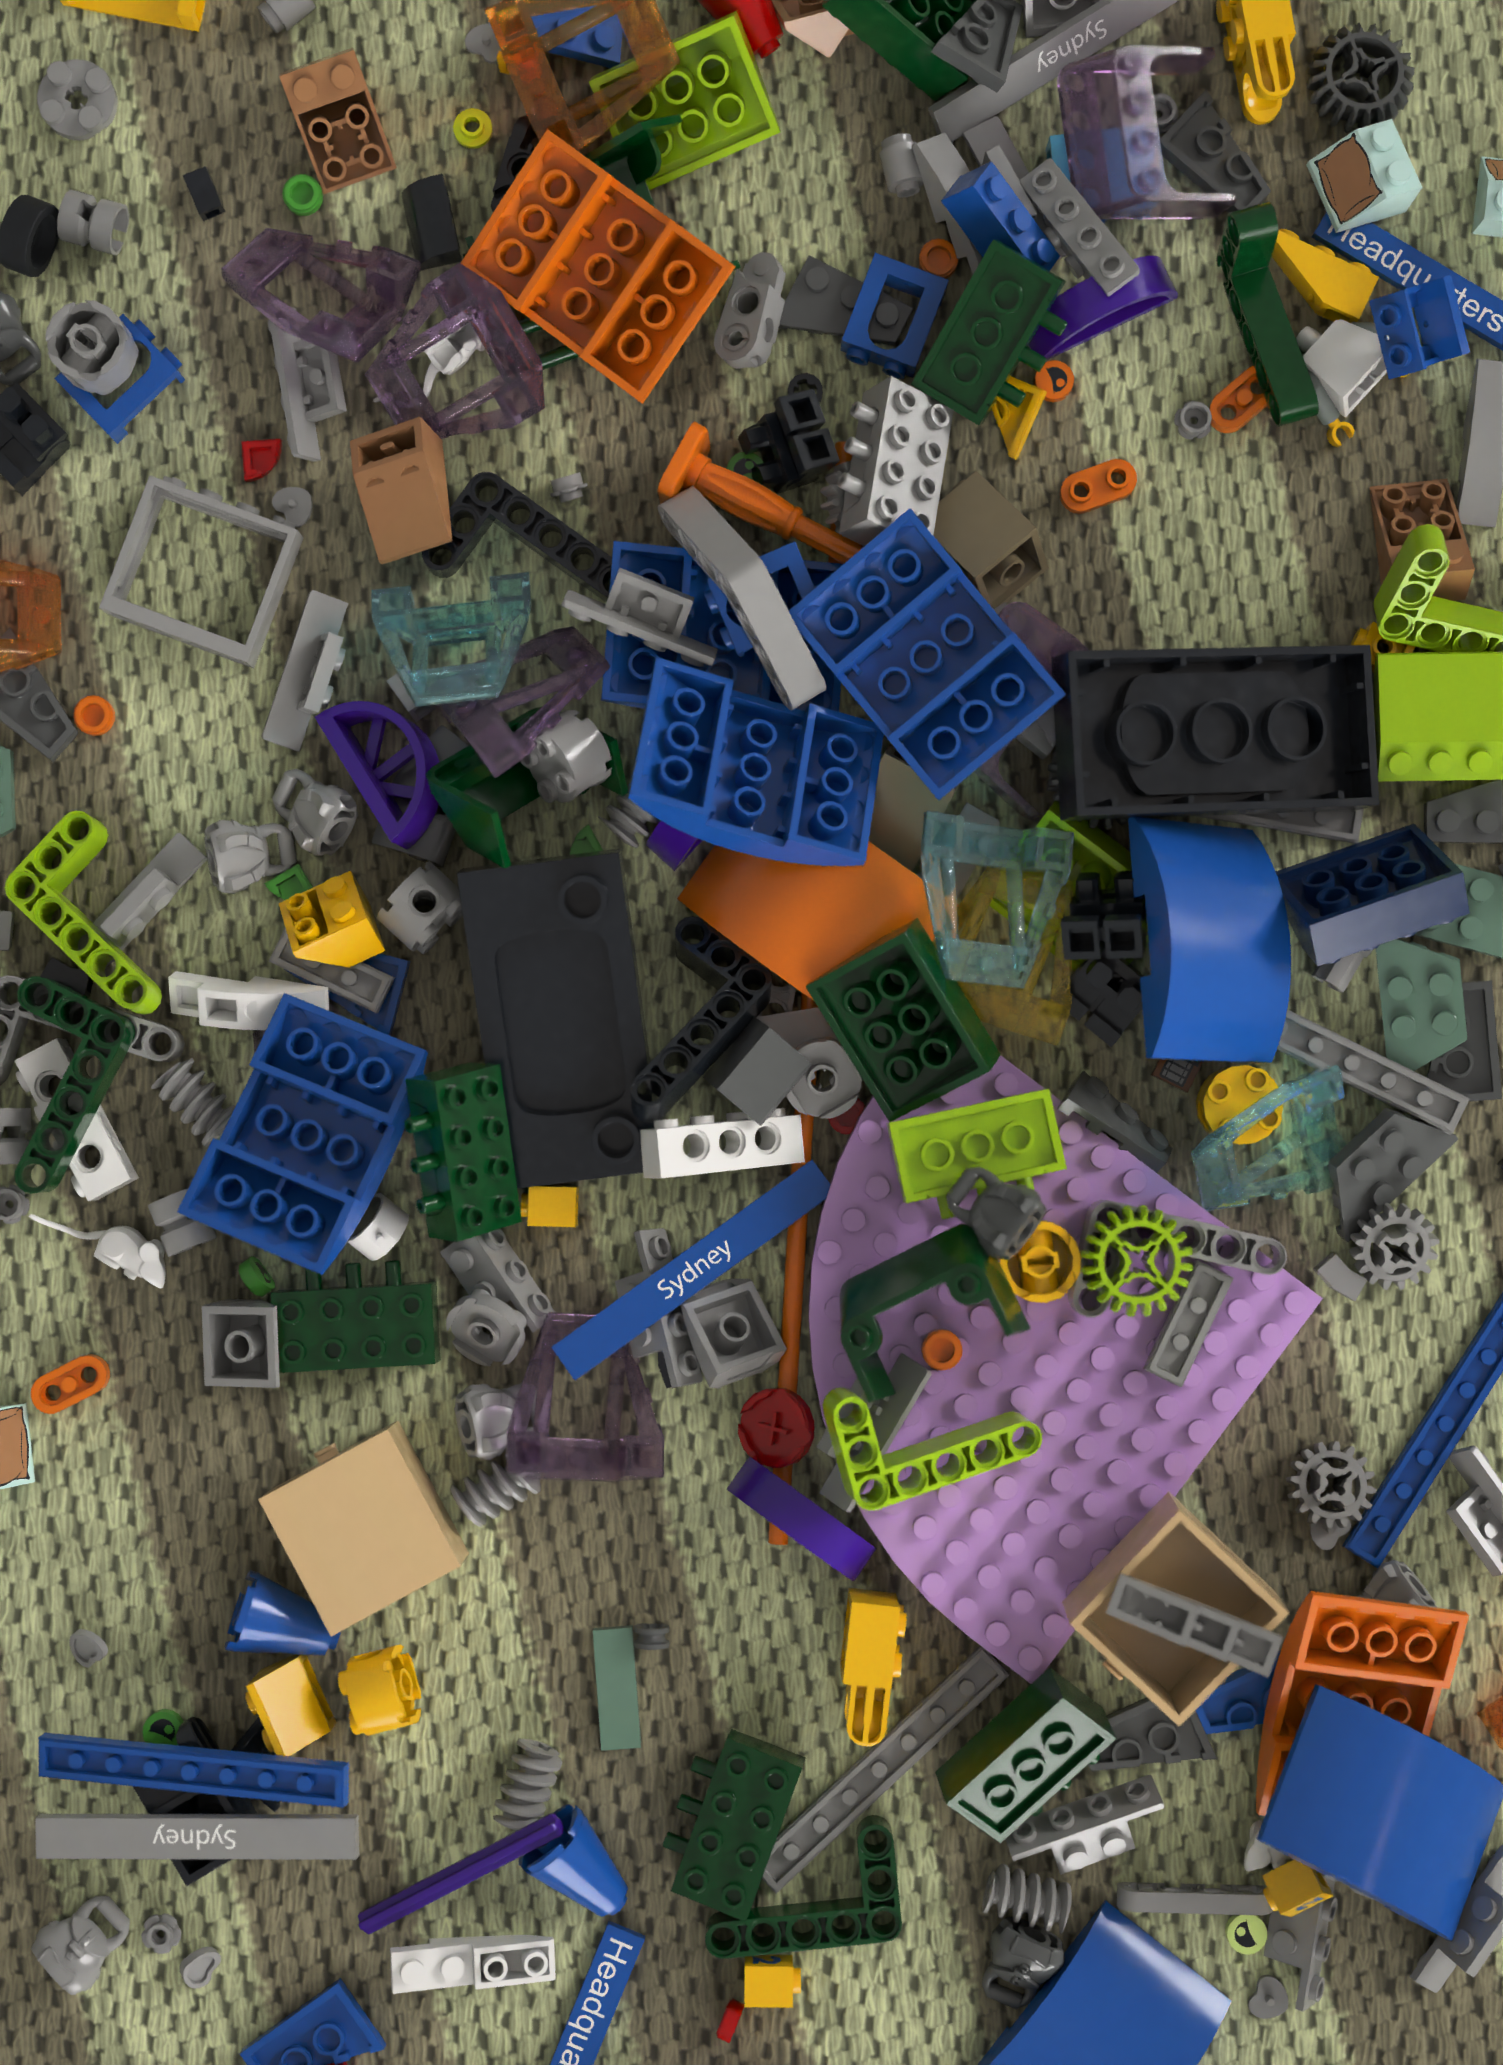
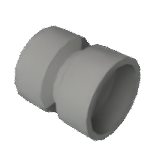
M69 190L61 202L58 213V237L61 241L79 246H86L90 242L93 250L110 255H118L122 249L123 242L112 239V230L127 232L129 225L128 207L125 204L108 199H101L97 203L94 195Z
M0 1108V1164L19 1163L30 1140L25 1138V1134L31 1130V1108ZM4 1126H7L8 1138L1 1137Z
M188 1188L147 1205L155 1226L163 1227L164 1232L160 1239L168 1257L192 1249L195 1245L204 1244L217 1238L214 1228L177 1212Z

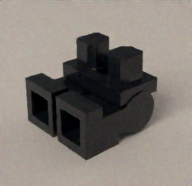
M16 382L0 394V474L23 496L70 448V441L67 439V433Z
M814 388L778 397L774 402L775 412L764 414L755 425L744 429L738 436L742 451L746 455L760 451L764 462L756 464L751 469L752 479L768 489L773 488L776 494L817 481L820 474L828 472L840 461L828 427L820 429L826 421Z
M1132 870L1120 871L1115 874V889H1101L1100 873H1079L1076 879L1075 894L1069 905L1070 916H1064L1060 922L1064 960L1101 959L1105 948L1107 959L1144 957L1147 947L1146 937L1148 935L1145 898H1134Z
M1105 948L1101 959H1084L1055 990L1051 999L1078 1021L1089 1010L1091 1013L1087 1016L1084 1026L1112 1047L1136 1015L1142 1010L1140 978L1144 977V975L1124 958L1107 959Z

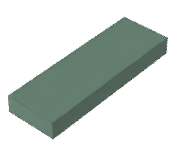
M633 1625L593 1628L601 1751L641 1748Z

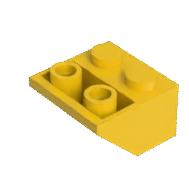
M351 870L339 876L329 878L320 885L302 893L294 894L289 899L278 903L291 949L296 958L349 968L385 951L371 906Z
M294 1654L261 1669L246 1686L248 1690L245 1693L247 1705L253 1715H259L265 1728L262 1730V1737L267 1749L271 1753L275 1751L276 1755L291 1756L329 1733L337 1723L307 1655Z

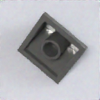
M753 1017L736 1040L704 1074L703 1078L761 1126L813 1064L770 1027L756 1017Z

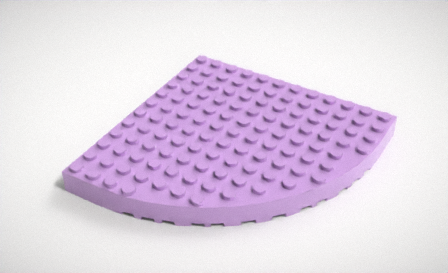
M1000 1056L990 1072L894 1121L1045 1088L1004 1057ZM1051 1094L1067 1169L1032 1176L1034 1189L1040 1195L1041 1202L1046 1207L1041 1220L1052 1222L1065 1229L1076 1241L1077 1246H1079L1086 1212L1094 1202L1099 1200H1109L1135 1207L1145 1205L1148 1210L1155 1211L1158 1209L1165 1214L1229 1228L1126 1150H1119V1144L1102 1131L1096 1135L1085 1126L1087 1120L1074 1111L1067 1116L1057 1108L1061 1100ZM873 1095L860 1114L836 1163L830 1181L831 1185L821 1208L811 1259L808 1303L811 1363L825 1427H827L823 1413L825 1396L835 1388L844 1387L850 1389L857 1379L841 1342L840 1290L843 1284L848 1279L956 1225L966 1224L956 1217L941 1219L937 1197L911 1203L903 1202L886 1125L889 1121ZM1016 1180L1004 1182L1005 1184L1017 1186ZM971 1189L958 1206L970 1210L978 1197L977 1190ZM1110 1207L1101 1209L1097 1215V1221L1104 1223L1107 1228L1111 1225L1106 1215L1107 1212L1113 1211ZM1184 1226L1178 1232H1185L1187 1238L1178 1243L1180 1247H1189L1195 1239V1234L1190 1226ZM1136 1227V1231L1141 1239L1149 1238L1154 1233V1231L1147 1227ZM1225 1235L1217 1241L1216 1250L1221 1257L1229 1256L1234 1249V1242L1229 1235ZM1123 1248L1129 1254L1128 1257L1132 1261L1129 1271H1133V1267H1136L1150 1274L1144 1267L1145 1264L1141 1261V1257L1144 1255L1143 1250H1140V1254H1136ZM1159 1250L1155 1255L1154 1263L1157 1270L1164 1277L1168 1266V1253ZM1257 1250V1263L1261 1267L1268 1265L1272 1260ZM1105 1253V1258H1104V1265H1105V1263H1106V1261H1107V1254H1106V1253ZM1181 1257V1262L1193 1264L1194 1260H1198L1234 1278L1182 1388L1143 1369L1175 1302L1166 1294L1163 1296L1167 1306L1166 1310L1161 1311L1155 1306L1154 1302H1150L1151 1315L1144 1316L1140 1310V1305L1137 1304L1136 1313L1133 1317L1126 1315L1125 1302L1118 1312L1110 1310L1112 1296L1106 1311L1101 1315L1085 1317L1074 1311L1070 1306L1068 1292L1063 1297L1047 1303L1029 1302L1015 1295L1031 1329L1007 1337L989 1299L975 1305L960 1304L953 1299L945 1282L876 1315L875 1317L883 1334L882 1344L877 1353L887 1375H889L901 1353L931 1371V1377L885 1454L1012 1411L1021 1413L1039 1427L1042 1433V1443L1038 1451L1027 1458L887 1507L869 1511L858 1505L864 1519L893 1562L936 1609L972 1640L1032 1684L1044 1673L1075 1631L1069 1624L1062 1601L1168 1491L1174 1497L1177 1495L1323 1299L1286 1270L1282 1269L1273 1275H1265L1192 1257ZM1088 1259L1089 1265H1093V1259ZM1180 1270L1178 1277L1186 1279L1189 1272ZM1139 1276L1132 1279L1128 1284L1124 1283L1119 1288V1291L1126 1294H1141L1153 1289L1155 1286L1144 1277ZM1176 1283L1172 1287V1289L1175 1290L1178 1294L1182 1288V1286H1179ZM1084 1288L1080 1292L1078 1301L1083 1309H1089L1097 1303V1290ZM933 1330H950L961 1341L962 1357L958 1364L949 1370L942 1371L930 1367L922 1356V1341ZM1024 1427L1016 1429L1012 1436V1442L1019 1440L1023 1436ZM982 1440L976 1445L974 1455L984 1451L987 1440ZM944 1453L938 1458L936 1468L943 1467L948 1462L949 1453ZM907 1466L900 1471L898 1481H903L909 1477L912 1466ZM874 1479L868 1482L862 1494H866L872 1489Z

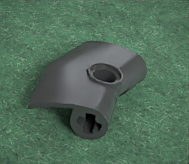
M444 725L439 726L429 737L440 762L468 746ZM415 757L402 767L392 783L415 787ZM393 797L404 814L411 799ZM436 811L428 829L408 850L390 842L379 822L372 843L409 854L412 858L424 863L430 861L436 867L443 868L456 830L446 815L439 814Z

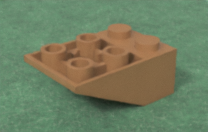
M353 47L279 74L323 194L397 168Z
M417 417L351 440L353 477L379 562L383 565L452 542L443 441L421 417Z
M1448 479L1369 487L1381 585L1410 532L1421 525H1434L1443 532L1450 563L1433 596L1452 601L1466 600L1475 567Z

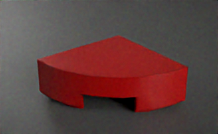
M281 438L241 441L245 482L256 481L268 474L266 472L270 469L272 470L277 464L276 460L280 458L282 451Z

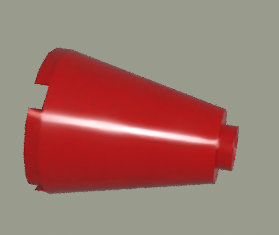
M697 0L715 20L737 11L754 56L759 54L761 59H763L781 46L778 39L783 36V31L772 0Z

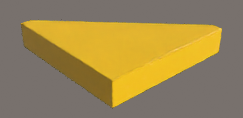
M1011 376L1007 383L1026 394L1023 402L1019 407H1015L1001 397H998L992 411L1007 447L1008 456L1017 460L1047 392Z

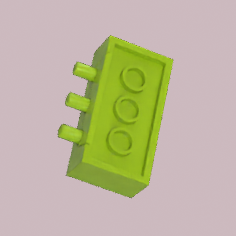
M1050 1089L1037 1090L886 1123L903 1202L911 1203L937 1197L941 1219L955 1217L948 1208L946 1194L966 1168L981 1167L992 1172L1003 1182L1016 1180L1017 1185H1026L1034 1189L1032 1176L1067 1169ZM979 1177L972 1189H976L979 1196L987 1188V1185Z

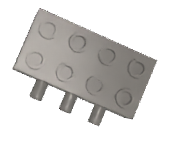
M893 376L865 391L862 396V402L857 401L852 405L850 414L858 419L856 437H849L844 445L845 452L852 455L849 474L843 473L838 480V487L846 491L839 529L840 535L866 546L909 508L912 509L932 535L934 534L954 410Z

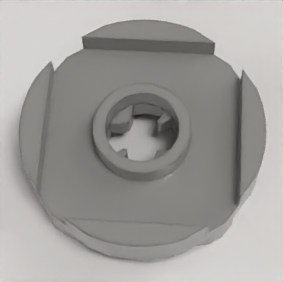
M73 59L65 62L55 61L48 66L47 74L43 77L38 88L37 103L42 118L58 135L66 139L78 141L94 137L95 134L101 132L112 123L117 112L118 97L109 76L102 68L86 60ZM75 91H81L83 97L88 99L85 105L80 103V109H73L72 103L68 101L71 94L75 95Z
M832 1037L811 1039L797 1046L795 1050L813 1065L787 1094L786 1097L791 1105L800 1113L819 1116L823 1119L834 1118L848 1111L855 1104L859 1096L862 1077L841 1043ZM823 1069L825 1072L828 1069L833 1073L829 1077L830 1085L828 1087L821 1088L820 1083L818 1087L812 1084L811 1081L816 1077L815 1071Z
M475 1289L470 1295L460 1298L446 1319L447 1332L451 1327L452 1333L455 1336L452 1343L456 1349L466 1358L480 1365L491 1366L493 1361H504L502 1365L509 1364L515 1359L525 1342L524 1328L527 1321L524 1315L517 1310H513L498 1298L491 1296L484 1289ZM482 1328H487L490 1331V1333H484L482 1331Z

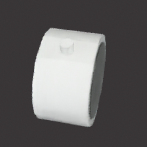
M377 1193L374 1195L365 1214L347 1242L369 1260H378L387 1254L399 1241L407 1227L409 1215L382 1193Z

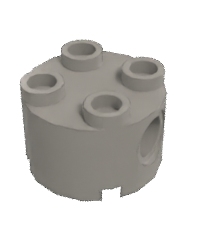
M85 300L86 303L76 304L72 302L64 305L52 316L46 329L45 340L48 343L47 348L50 360L74 386L86 392H95L99 395L110 394L130 377L136 364L139 350L131 332L110 307L97 301Z
M576 710L564 711L547 725L529 731L524 738V744L517 748L520 762L530 769L532 776L538 783L537 790L540 796L548 803H552L555 800L561 803L571 802L584 790L601 784L611 775L612 768L606 769L605 764L611 760V755L603 735L589 718H585L582 721L576 716L580 712Z
M430 861L426 862L424 866L426 870L420 866L401 883L387 899L392 904L390 910L387 912L382 907L376 917L411 951L418 950L422 955L427 953L438 941L439 937L436 934L445 923L452 927L463 916L459 887ZM427 905L433 908V910L422 913L417 911L416 908Z

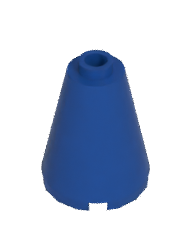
M251 1570L248 1572L245 1579L253 1582L251 1586H247L245 1594L241 1592L239 1594L227 1632L228 1634L235 1635L233 1642H225V1650L232 1652L324 1656L328 1648L335 1650L341 1632L330 1636L312 1602L258 1572Z
M570 1804L564 1805L554 1812L563 1823V1834L519 1857V1865L527 1874L598 1916L614 1915L623 1908L627 1901L626 1893L628 1886L583 1811L576 1805L575 1808Z

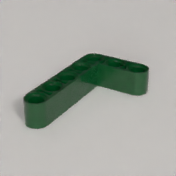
M1267 201L1230 212L1227 215L1216 261L1217 267L1222 266L1226 279L1223 286L1252 366L1255 367L1256 376L1271 417L1276 426L1280 427L1316 416L1319 411V404L1315 388L1269 269V262L1278 236V221L1272 204Z
M33 976L23 980L19 985L17 997L20 1005L27 1011L82 1038V1041L16 1167L14 1176L17 1186L22 1191L30 1194L50 1192L61 1182L135 1036L134 1025L126 1016L55 980ZM40 985H44L48 990V998L43 1005L38 1006L34 1001V991ZM80 1003L84 1008V1016L79 1023L74 1024L69 1018V1011L74 1004ZM116 1021L120 1027V1034L115 1041L110 1043L105 1037V1027L109 1022ZM96 1056L100 1060L102 1068L97 1077L91 1078L86 1071V1065L90 1058ZM75 1092L83 1099L82 1109L77 1114H73L68 1108V1099ZM56 1128L61 1130L64 1135L63 1146L58 1150H55L49 1141L51 1132ZM37 1164L44 1168L46 1174L45 1181L40 1186L33 1183L31 1179L32 1169Z
M870 1815L862 1819L857 1826L856 1839L862 1897L751 1908L746 1922L723 1912H717L709 1918L706 1924L705 1944L707 1950L717 1958L728 1959L885 1943L895 1939L901 1931L902 1918L894 1840L890 1824L879 1815ZM871 1830H880L885 1834L884 1840L876 1845L867 1843L864 1837ZM882 1870L889 1874V1878L884 1884L875 1885L868 1880L870 1874L874 1871ZM880 1911H888L893 1915L892 1920L885 1925L875 1923L872 1918ZM840 1915H848L854 1920L852 1925L845 1929L835 1927L832 1922ZM800 1919H807L814 1925L806 1933H799L792 1926ZM767 1923L772 1926L774 1931L769 1936L760 1937L753 1932V1928L757 1924ZM727 1927L732 1930L734 1935L727 1941H720L714 1937L713 1932L717 1928Z

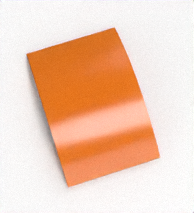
M548 129L459 264L461 269L578 354L580 358L642 404L736 267Z
M868 842L866 862L861 866L797 864L756 857L714 845L677 898L714 929L812 1000L813 998L805 987L808 983L916 918L919 919L933 942L959 906L871 842Z
M1310 1591L1289 1627L1270 1686L1259 1749L1256 1785L1257 1814L1265 1816L1315 1685H1320L1357 1701L1429 1737L1442 1688L1450 1689L1469 1618L1468 1613L1465 1611Z

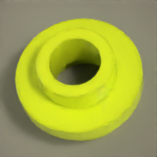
M469 108L457 115L454 120L453 131L455 138L462 146L469 149H477L489 142L493 127L489 116L484 111ZM471 122L479 124V128L475 132L467 131L466 126Z

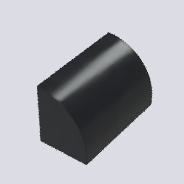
M443 174L429 176L407 186L401 196L417 271L461 262V251Z

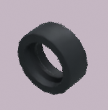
M20 195L12 202L6 211L0 227V263L5 268L28 277H38L46 270L59 241L57 232L59 210L55 205L30 195Z

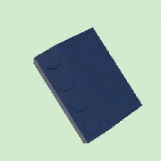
M1415 824L1275 871L1283 893L1288 921L1302 948L1317 966L1336 963L1343 957L1360 951L1376 949L1380 944L1398 938L1411 937L1418 931L1435 925L1448 924L1458 917L1470 914L1463 871Z

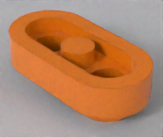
M1254 366L1246 369L1213 398L1209 407L1212 414L1210 424L1221 433H1234L1267 406L1263 393L1255 394L1250 388L1251 384L1259 383ZM1223 408H1231L1235 413V417L1225 419L1221 415V410Z
M1112 459L1073 473L1065 479L1061 486L1060 500L1068 511L1076 514L1086 513L1128 497L1134 490L1137 482L1136 471L1129 462L1122 459ZM1120 473L1124 477V482L1121 484L1114 483L1111 480V474ZM1076 486H1083L1087 490V496L1078 497L1074 493V488Z
M87 1354L78 1357L39 1377L31 1389L32 1402L38 1410L47 1414H54L65 1410L103 1390L110 1379L109 1366L98 1355ZM87 1367H92L96 1371V1378L93 1382L87 1381L84 1378V1370ZM51 1385H56L60 1388L61 1395L57 1400L52 1399L48 1394Z

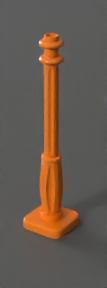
M695 421L690 425L658 486L660 504L690 486H694L707 500L727 513L749 524L777 534L785 540L793 537L843 564L864 547L804 516L802 508L794 506L760 483L711 463L712 459L708 457L710 451L708 429Z

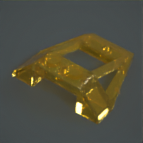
M997 856L982 873L933 941L934 946L943 959L964 925L947 967L980 1021L1040 1041L1059 1045L1071 1010L1072 994L1070 993L1072 960H1064L1060 922L1064 916H1070L1069 905L1073 898V881ZM993 897L1047 915L1017 990L963 972ZM1057 934L1050 1000L1032 995Z

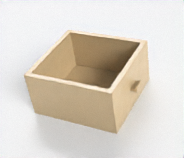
M399 1421L388 1425L341 1452L338 1451L335 1442L313 1454L319 1462L317 1465L272 1488L258 1499L330 1636L341 1632L457 1569L469 1554Z
M1169 1491L1062 1601L1069 1624L1107 1659L1102 1663L1103 1666L1119 1681L1123 1676L1127 1677L1179 1727L1239 1665L1230 1661H1222L1189 1646H1181L1106 1614L1120 1574H1126L1188 1597L1270 1631H1273L1289 1614L1277 1593Z

